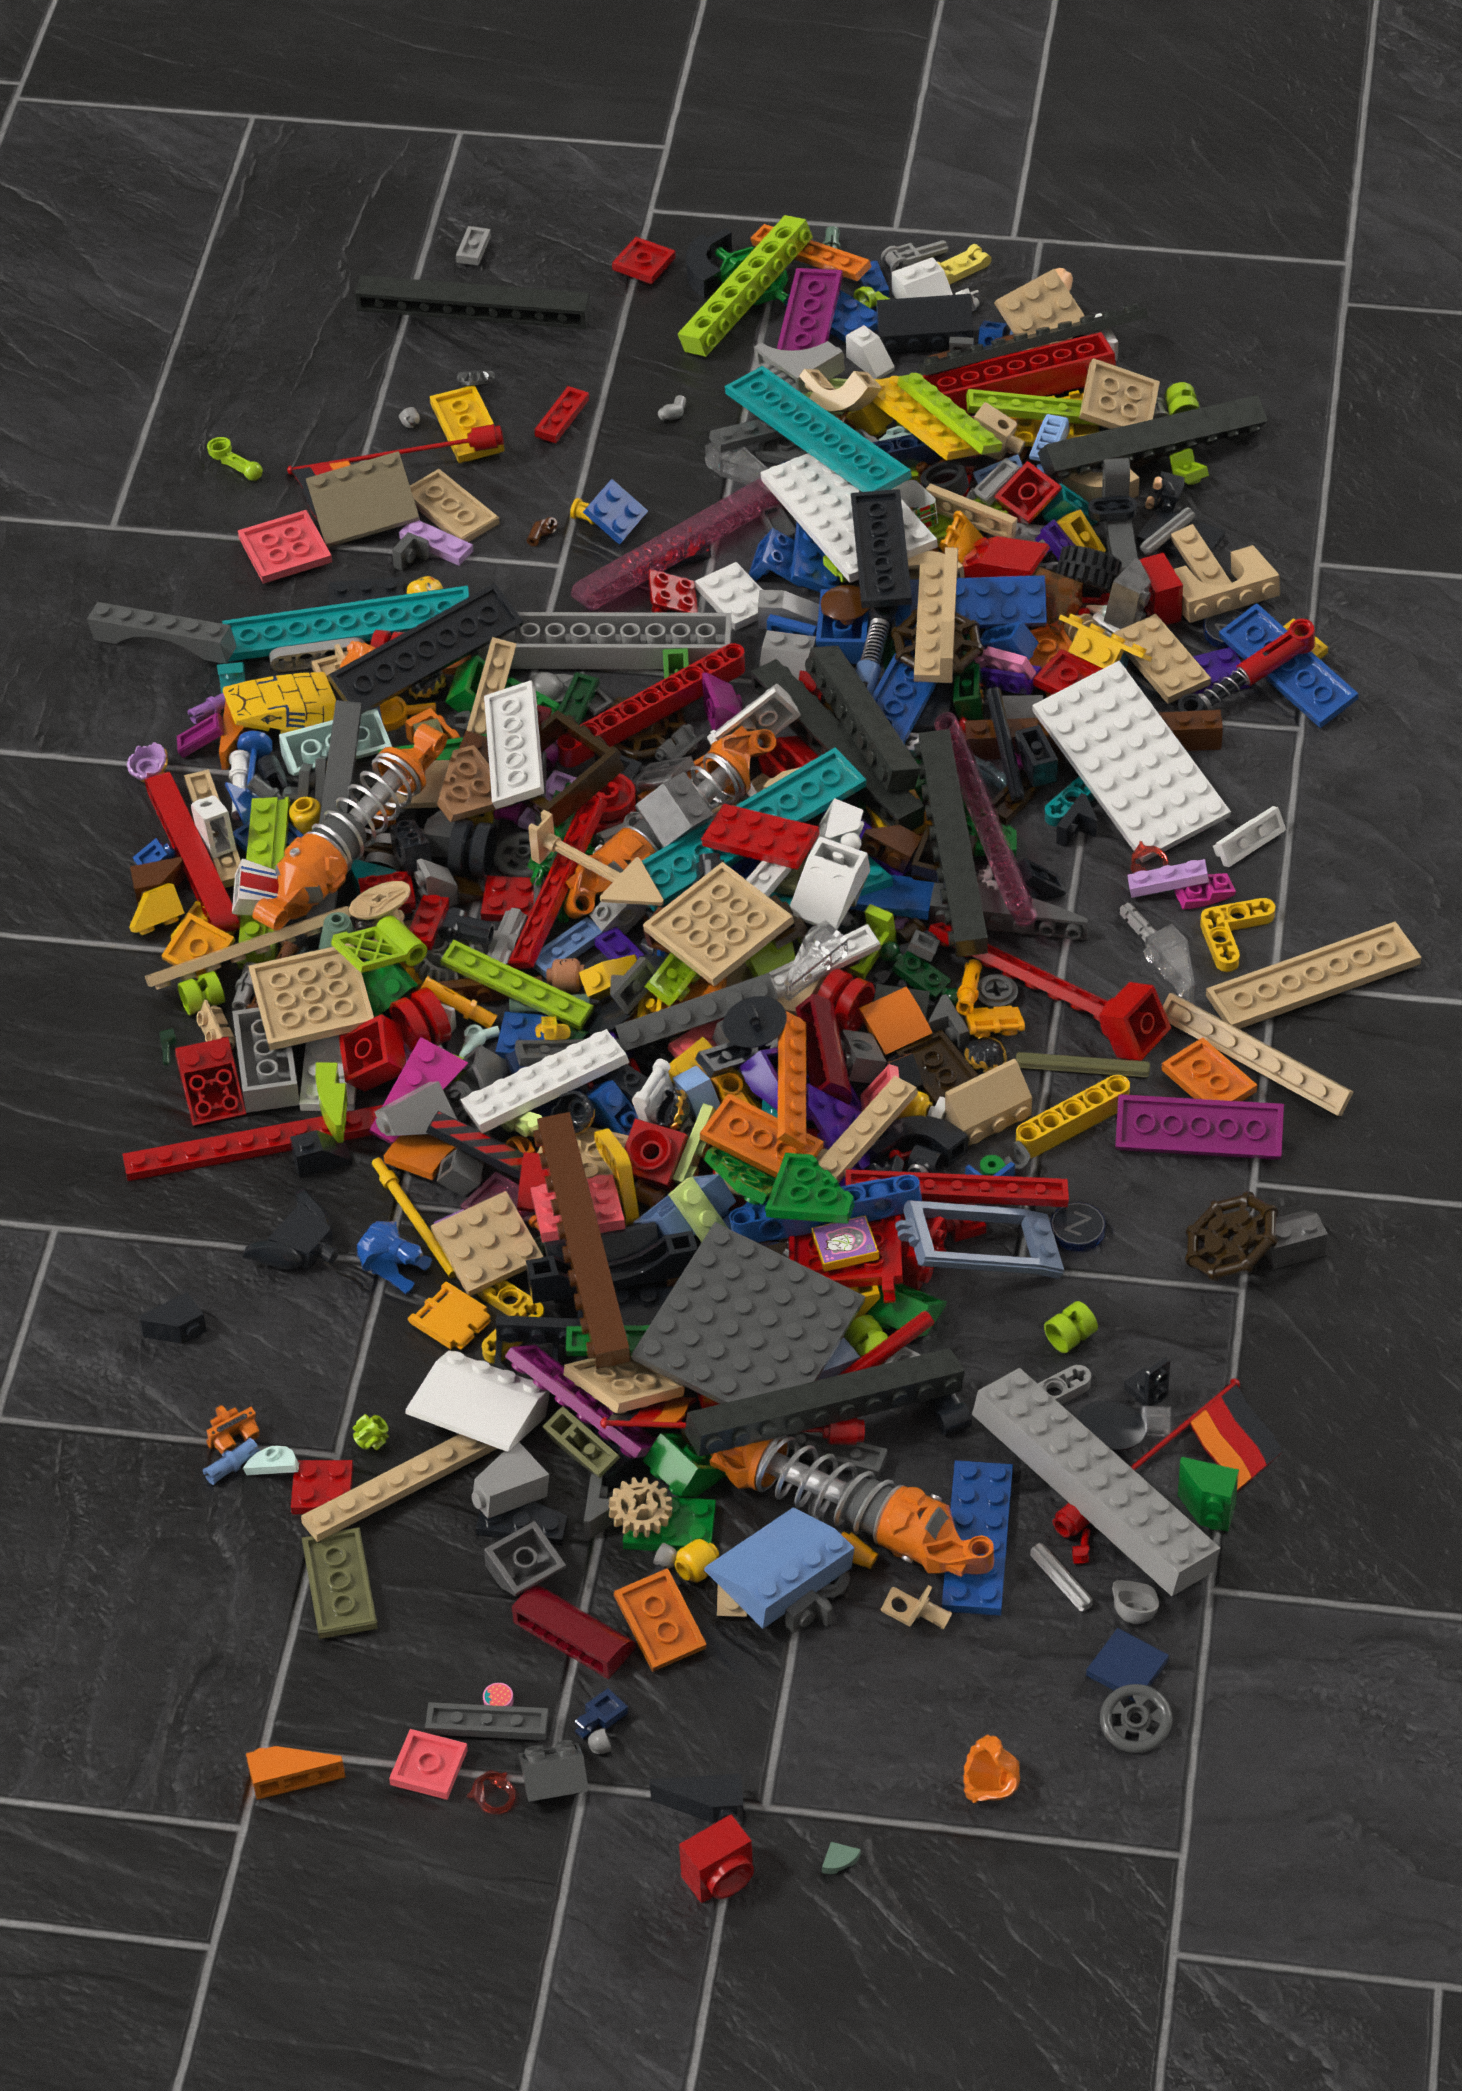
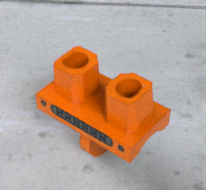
M220 1405L216 1408L217 1417L210 1420L212 1428L206 1430L208 1436L206 1443L209 1448L215 1447L221 1454L236 1448V1443L232 1437L241 1434L245 1441L249 1438L255 1440L259 1437V1429L255 1422L256 1413L252 1406L238 1413L235 1407L227 1411L224 1406Z

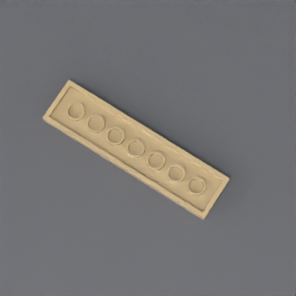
M1395 921L1206 988V997L1223 1021L1241 1029L1417 966L1421 963V956Z

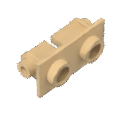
M204 1000L201 1010L197 1013V1024L201 1027L206 1042L228 1037L231 1049H233L236 1039L230 1027H227L228 1023L222 1009L216 1005L210 1006L208 1001Z

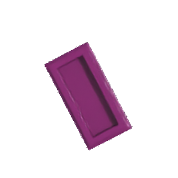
M217 712L177 736L178 754L184 758L223 735V717Z

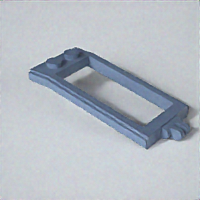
M908 1200L903 1209L906 1220H900L895 1224L899 1240L909 1242V1245L914 1247L919 1266L1029 1273L1057 1279L1063 1275L1064 1267L1048 1215L1019 1208ZM940 1216L944 1219L1020 1224L1031 1258L934 1251L925 1217L935 1218Z

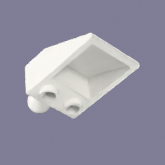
M846 833L841 838L840 843L819 836L807 858L790 904L793 916L796 919L801 918L806 923L836 933L870 872L868 854L859 850L861 839L857 834Z

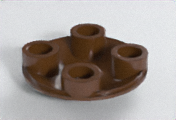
M841 585L831 588L821 599V612L832 619L840 620L844 625H852L855 623V619L863 616L870 609L862 608L860 587L853 585Z

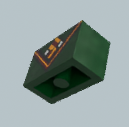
M979 664L968 665L961 675L954 674L953 702L958 721L962 717L968 721L984 720L985 684Z

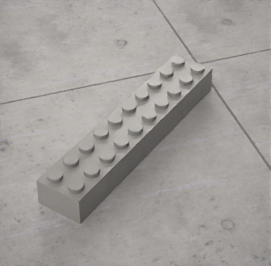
M517 612L523 620L522 626L499 638L517 643L510 669H664L663 649L688 648L689 665L725 645L731 644L732 618L731 613ZM490 644L479 650V657L486 661Z
M1021 1368L978 1390L972 1415L1066 1501L1075 1506L1088 1521L1167 1593L1174 1596L1214 1572L1221 1548Z

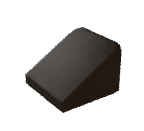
M452 876L457 884L458 903L460 906L483 899L484 894L476 878Z

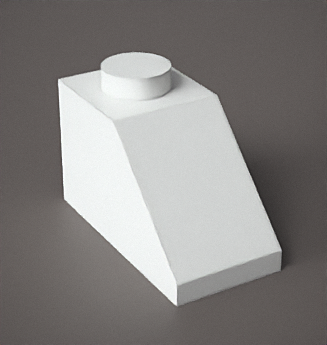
M865 325L846 335V357L862 370L868 372L874 379H880L895 371V366L880 337Z

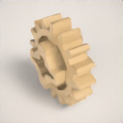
M634 1477L630 1485L622 1481L620 1489H613V1496L609 1499V1517L614 1518L615 1527L623 1526L622 1533L626 1534L631 1530L634 1537L637 1538L639 1532H643L647 1538L651 1530L659 1534L661 1525L668 1526L669 1518L672 1516V1497H667L666 1488L658 1489V1481L650 1485L646 1477H644L642 1483H638Z

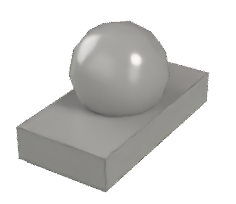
M1005 458L971 492L976 498L990 506L996 500L994 496L1017 473L1020 467Z

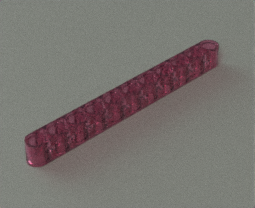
M759 478L579 580L573 586L571 596L589 610H596L649 579V569L659 572L668 569L757 518L765 508H771L776 504H781V502Z
M943 713L937 717L934 725L936 731L950 730L960 790L1007 909L1017 925L1028 926L1036 920L1037 910L966 734L953 713Z

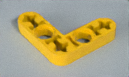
M1259 898L1210 907L1202 911L1200 926L1214 963L1219 970L1231 972L1239 966L1240 954L1231 931L1271 923L1275 918V904L1273 901L1267 898ZM1234 913H1241L1245 917L1241 919H1235L1231 915ZM1211 919H1213L1214 922H1217V923H1216V927H1214V928H1213V922H1212ZM1221 936L1226 938V941L1218 943L1213 939ZM1226 951H1227L1226 955H1227V957H1228L1229 960H1227L1226 957H1223V954H1224V952H1226Z
M609 1128L594 1132L595 1144L599 1154L613 1172L625 1227L633 1225V1222L639 1218L629 1156Z
M506 1280L495 1284L494 1288L489 1287L478 1292V1296L508 1316H527V1313H530L528 1317H545L544 1307L541 1303L533 1304L530 1295ZM509 1296L518 1299L514 1304H506L503 1300ZM496 1329L482 1342L483 1357L490 1363L495 1362L496 1350L491 1352L490 1348L496 1349ZM503 1341L501 1362L506 1359L505 1356L511 1347H518L523 1342L507 1343Z

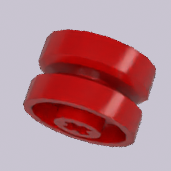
M623 774L616 776L592 797H603L607 802L594 835L623 823L626 815L637 812L635 807V787L632 781Z
M837 968L831 971L825 978L817 995L833 1003L839 1033L842 1032V1029L858 1032L864 1024L858 1008L874 1001L875 988L873 983L861 978L854 979L852 974Z
M423 987L413 992L410 1000L402 997L390 1004L391 1019L401 1025L403 1040L412 1051L420 1037L436 1046L451 1040L452 1033L448 1017L440 1001L429 988Z

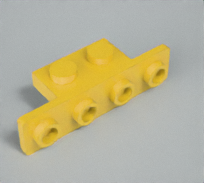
M1071 613L1069 617L1063 615L1059 617V620L1078 628L1068 652L1103 669L1120 661L1124 650L1149 662L1153 658L1145 654L1147 649L1133 643L1132 647L1124 644L1126 639L1113 633L1111 637L1103 634L1105 629L1092 623L1090 627L1082 624L1084 619Z

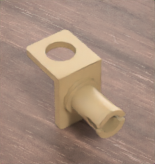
M929 1585L919 1600L892 1587L881 1608L883 1613L909 1627L916 1618L919 1619L921 1616L944 1629L952 1612L929 1601L928 1595L932 1589ZM896 1598L902 1599L907 1604V1610L905 1612H897L892 1607V1600Z

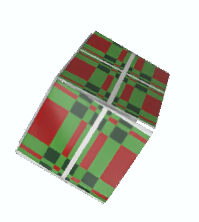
M909 480L893 488L900 489L901 499L908 507H919L913 513L927 528L938 524L936 500L917 481Z

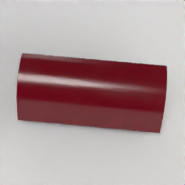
M811 994L795 1007L797 1017L806 1022V1064L810 1084L849 1105L852 1101V1092L834 1005L824 997Z
M535 1585L526 1590L512 1605L513 1622L608 1680L637 1647L635 1641L540 1585Z

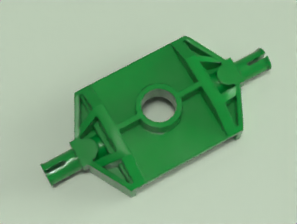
M722 247L716 250L715 255L723 260L720 268L722 283L754 250V247L745 248L733 253H728ZM783 270V273L775 279L753 305H760L771 300L775 301L776 299L785 305L787 304L790 295L783 292L788 281L786 270Z

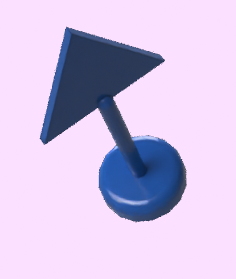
M259 731L245 732L237 740L238 750L250 753L247 785L255 775L256 760L270 755L273 748L271 738ZM226 782L227 790L244 825L250 820L252 798L260 797L247 788L245 790Z

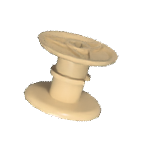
M391 881L369 888L352 901L349 907L350 915L358 920L374 919L373 926H377L381 918L393 915L409 929L413 920L403 921L405 918L404 913L398 910L407 901L411 893L409 884L403 881Z

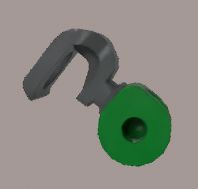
M1015 1141L1014 1158L1019 1163V1165L1015 1164V1177H1029L1030 1154L1020 1141ZM988 1155L980 1161V1173L993 1176L1008 1163L1014 1162L1010 1156L1005 1157L1003 1161L999 1156Z

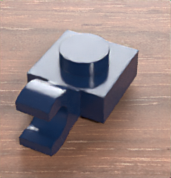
M607 1688L585 1704V1712L587 1713L581 1715L575 1721V1724L579 1726L575 1733L584 1740L594 1732L598 1725L606 1730L628 1714V1706Z

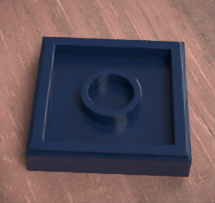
M1117 1628L1086 1669V1676L1112 1690L1129 1684H1142L1150 1687L1168 1663L1169 1655ZM1131 1696V1697H1127V1698H1129L1130 1700L1134 1701V1699H1133L1132 1696Z

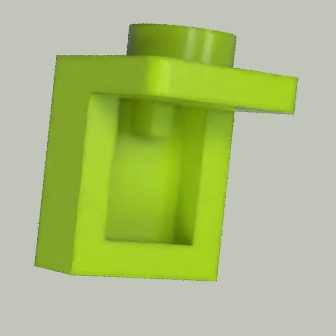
M1187 448L1170 455L1173 474L1185 477L1184 482L1186 484H1196L1201 481V478L1209 476L1207 466L1195 462L1192 449Z

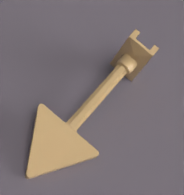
M543 810L541 812L542 822L539 826L532 823L528 826L531 859L541 864L551 852L556 851L613 882L600 896L601 902L658 906L664 904L662 896L639 857H636L623 872L619 873L562 842L561 838L554 835L553 815L548 811Z

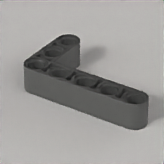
M1129 458L1103 459L1102 497L1129 496ZM1131 519L1103 521L1108 552L1122 561L1121 574L1135 558L1138 559Z

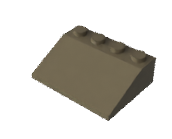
M399 451L306 478L327 547L420 520Z

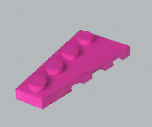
M420 1037L382 1107L428 1082L439 1081L442 1089L445 1090L452 1080L468 1065V1062ZM376 1119L369 1130V1133L390 1144H393L399 1137L386 1136L385 1133H382L376 1124Z

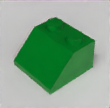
M477 654L457 667L446 699V703L459 713L470 711L471 714L485 665V661Z
M383 951L379 952L381 954L392 955L391 953ZM400 963L362 973L374 1018L381 1014L385 1016L390 1011L389 1007L392 1002L408 996L418 987L417 983Z
M895 1284L896 1302L884 1303L882 1285H878L880 1299L870 1308L868 1315L873 1316L880 1327L891 1329L892 1326L900 1329L923 1311H927L934 1322H936L947 1302L907 1285ZM933 1325L926 1331H924L922 1334H920L918 1337L926 1336L933 1327Z
M660 1433L643 1459V1462L651 1468V1474L658 1479L664 1480L669 1485L668 1489L670 1492L680 1498L684 1496L697 1497L727 1476L724 1471L710 1466L712 1458L710 1454L699 1457L693 1446L685 1443L682 1434Z
M1181 1457L1178 1497L1199 1525L1212 1530H1229L1236 1505L1239 1469Z

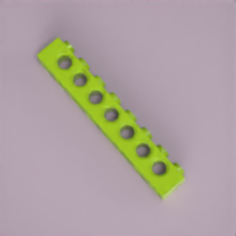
M787 215L782 217L680 330L678 336L685 352L706 357L813 238L806 219Z

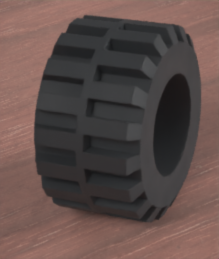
M1074 545L1065 546L1061 550L1055 578L1061 583L1094 593L1109 594L1111 593L1113 581L1120 574L1122 561L1111 554Z

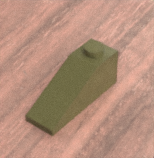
M563 1406L542 1426L555 1444L599 1478L620 1458L616 1452Z

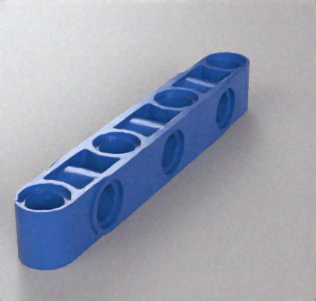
M901 1175L841 1186L844 1191L848 1190L854 1197L855 1205L850 1219L866 1216L868 1222L904 1214V1205L908 1200L922 1201L920 1181L914 1175ZM767 1202L763 1205H750L734 1209L729 1215L731 1230L757 1243L812 1233L811 1228L832 1223L768 1218L765 1213Z

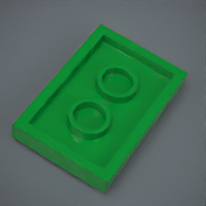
M672 1497V1516L669 1518L668 1526L661 1525L659 1534L651 1530L647 1538L643 1532H639L636 1538L633 1535V1531L629 1530L623 1536V1549L658 1551L659 1547L666 1543L678 1552L695 1539H702L712 1543L716 1500Z

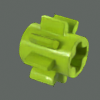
M364 1414L356 1421V1425L353 1427V1430L356 1431L353 1434L354 1440L363 1449H369L372 1446L377 1451L386 1443L385 1440L389 1437L387 1434L388 1425L378 1415H373L369 1418Z

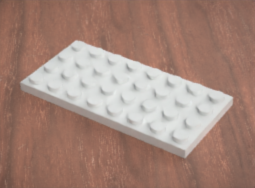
M809 453L760 472L763 483L849 582L859 579L850 493L862 491ZM901 499L907 558L937 548L936 537Z
M1120 661L1032 705L1033 713L1142 863L1230 817L1231 811Z

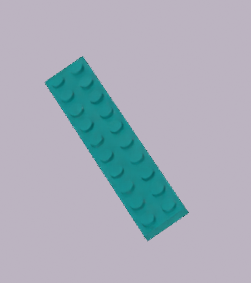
M764 366L725 386L726 395L862 492L891 490L912 478L909 468Z
M468 586L224 620L222 624L231 626L237 646L228 662L269 656L272 650L286 646L353 637L369 642L372 640L376 629L390 631L391 635L395 631L406 632L470 597Z
M835 747L736 806L805 823L827 810L834 798L842 801L866 787L867 780ZM713 819L642 860L644 867L664 900V904L659 907H663L675 900L693 885L697 877L696 863L699 862V855L718 853L720 854V860H724V863L729 867L746 858L702 846L701 838ZM649 905L653 911H656L658 905Z

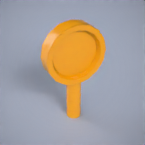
M398 696L380 705V711L385 730L392 731L404 725L408 715H417L429 708L436 712L435 702L406 705L405 701Z

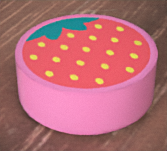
M504 1683L491 1684L483 1692L484 1705H513V1692Z

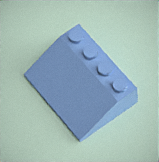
M793 1507L708 1564L704 1571L763 1629L784 1615L785 1609L809 1591L813 1590L816 1593L851 1569L854 1547L835 1528Z

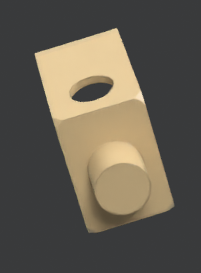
M984 402L974 416V420H977L981 426L993 433L1003 444L1001 452L983 455L997 460L1002 459L1008 450L1020 455L1026 442L1014 436L1017 428L1016 421Z

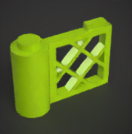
M393 915L381 918L377 926L352 933L346 931L335 934L331 941V945L360 973L403 961L409 966H415L423 961L427 954L426 945ZM374 937L379 942L367 940L366 938ZM345 944L356 945L357 948L346 946ZM361 947L374 949L376 952L364 950ZM383 951L391 953L392 955L381 954L379 952ZM358 957L370 959V961L363 962Z

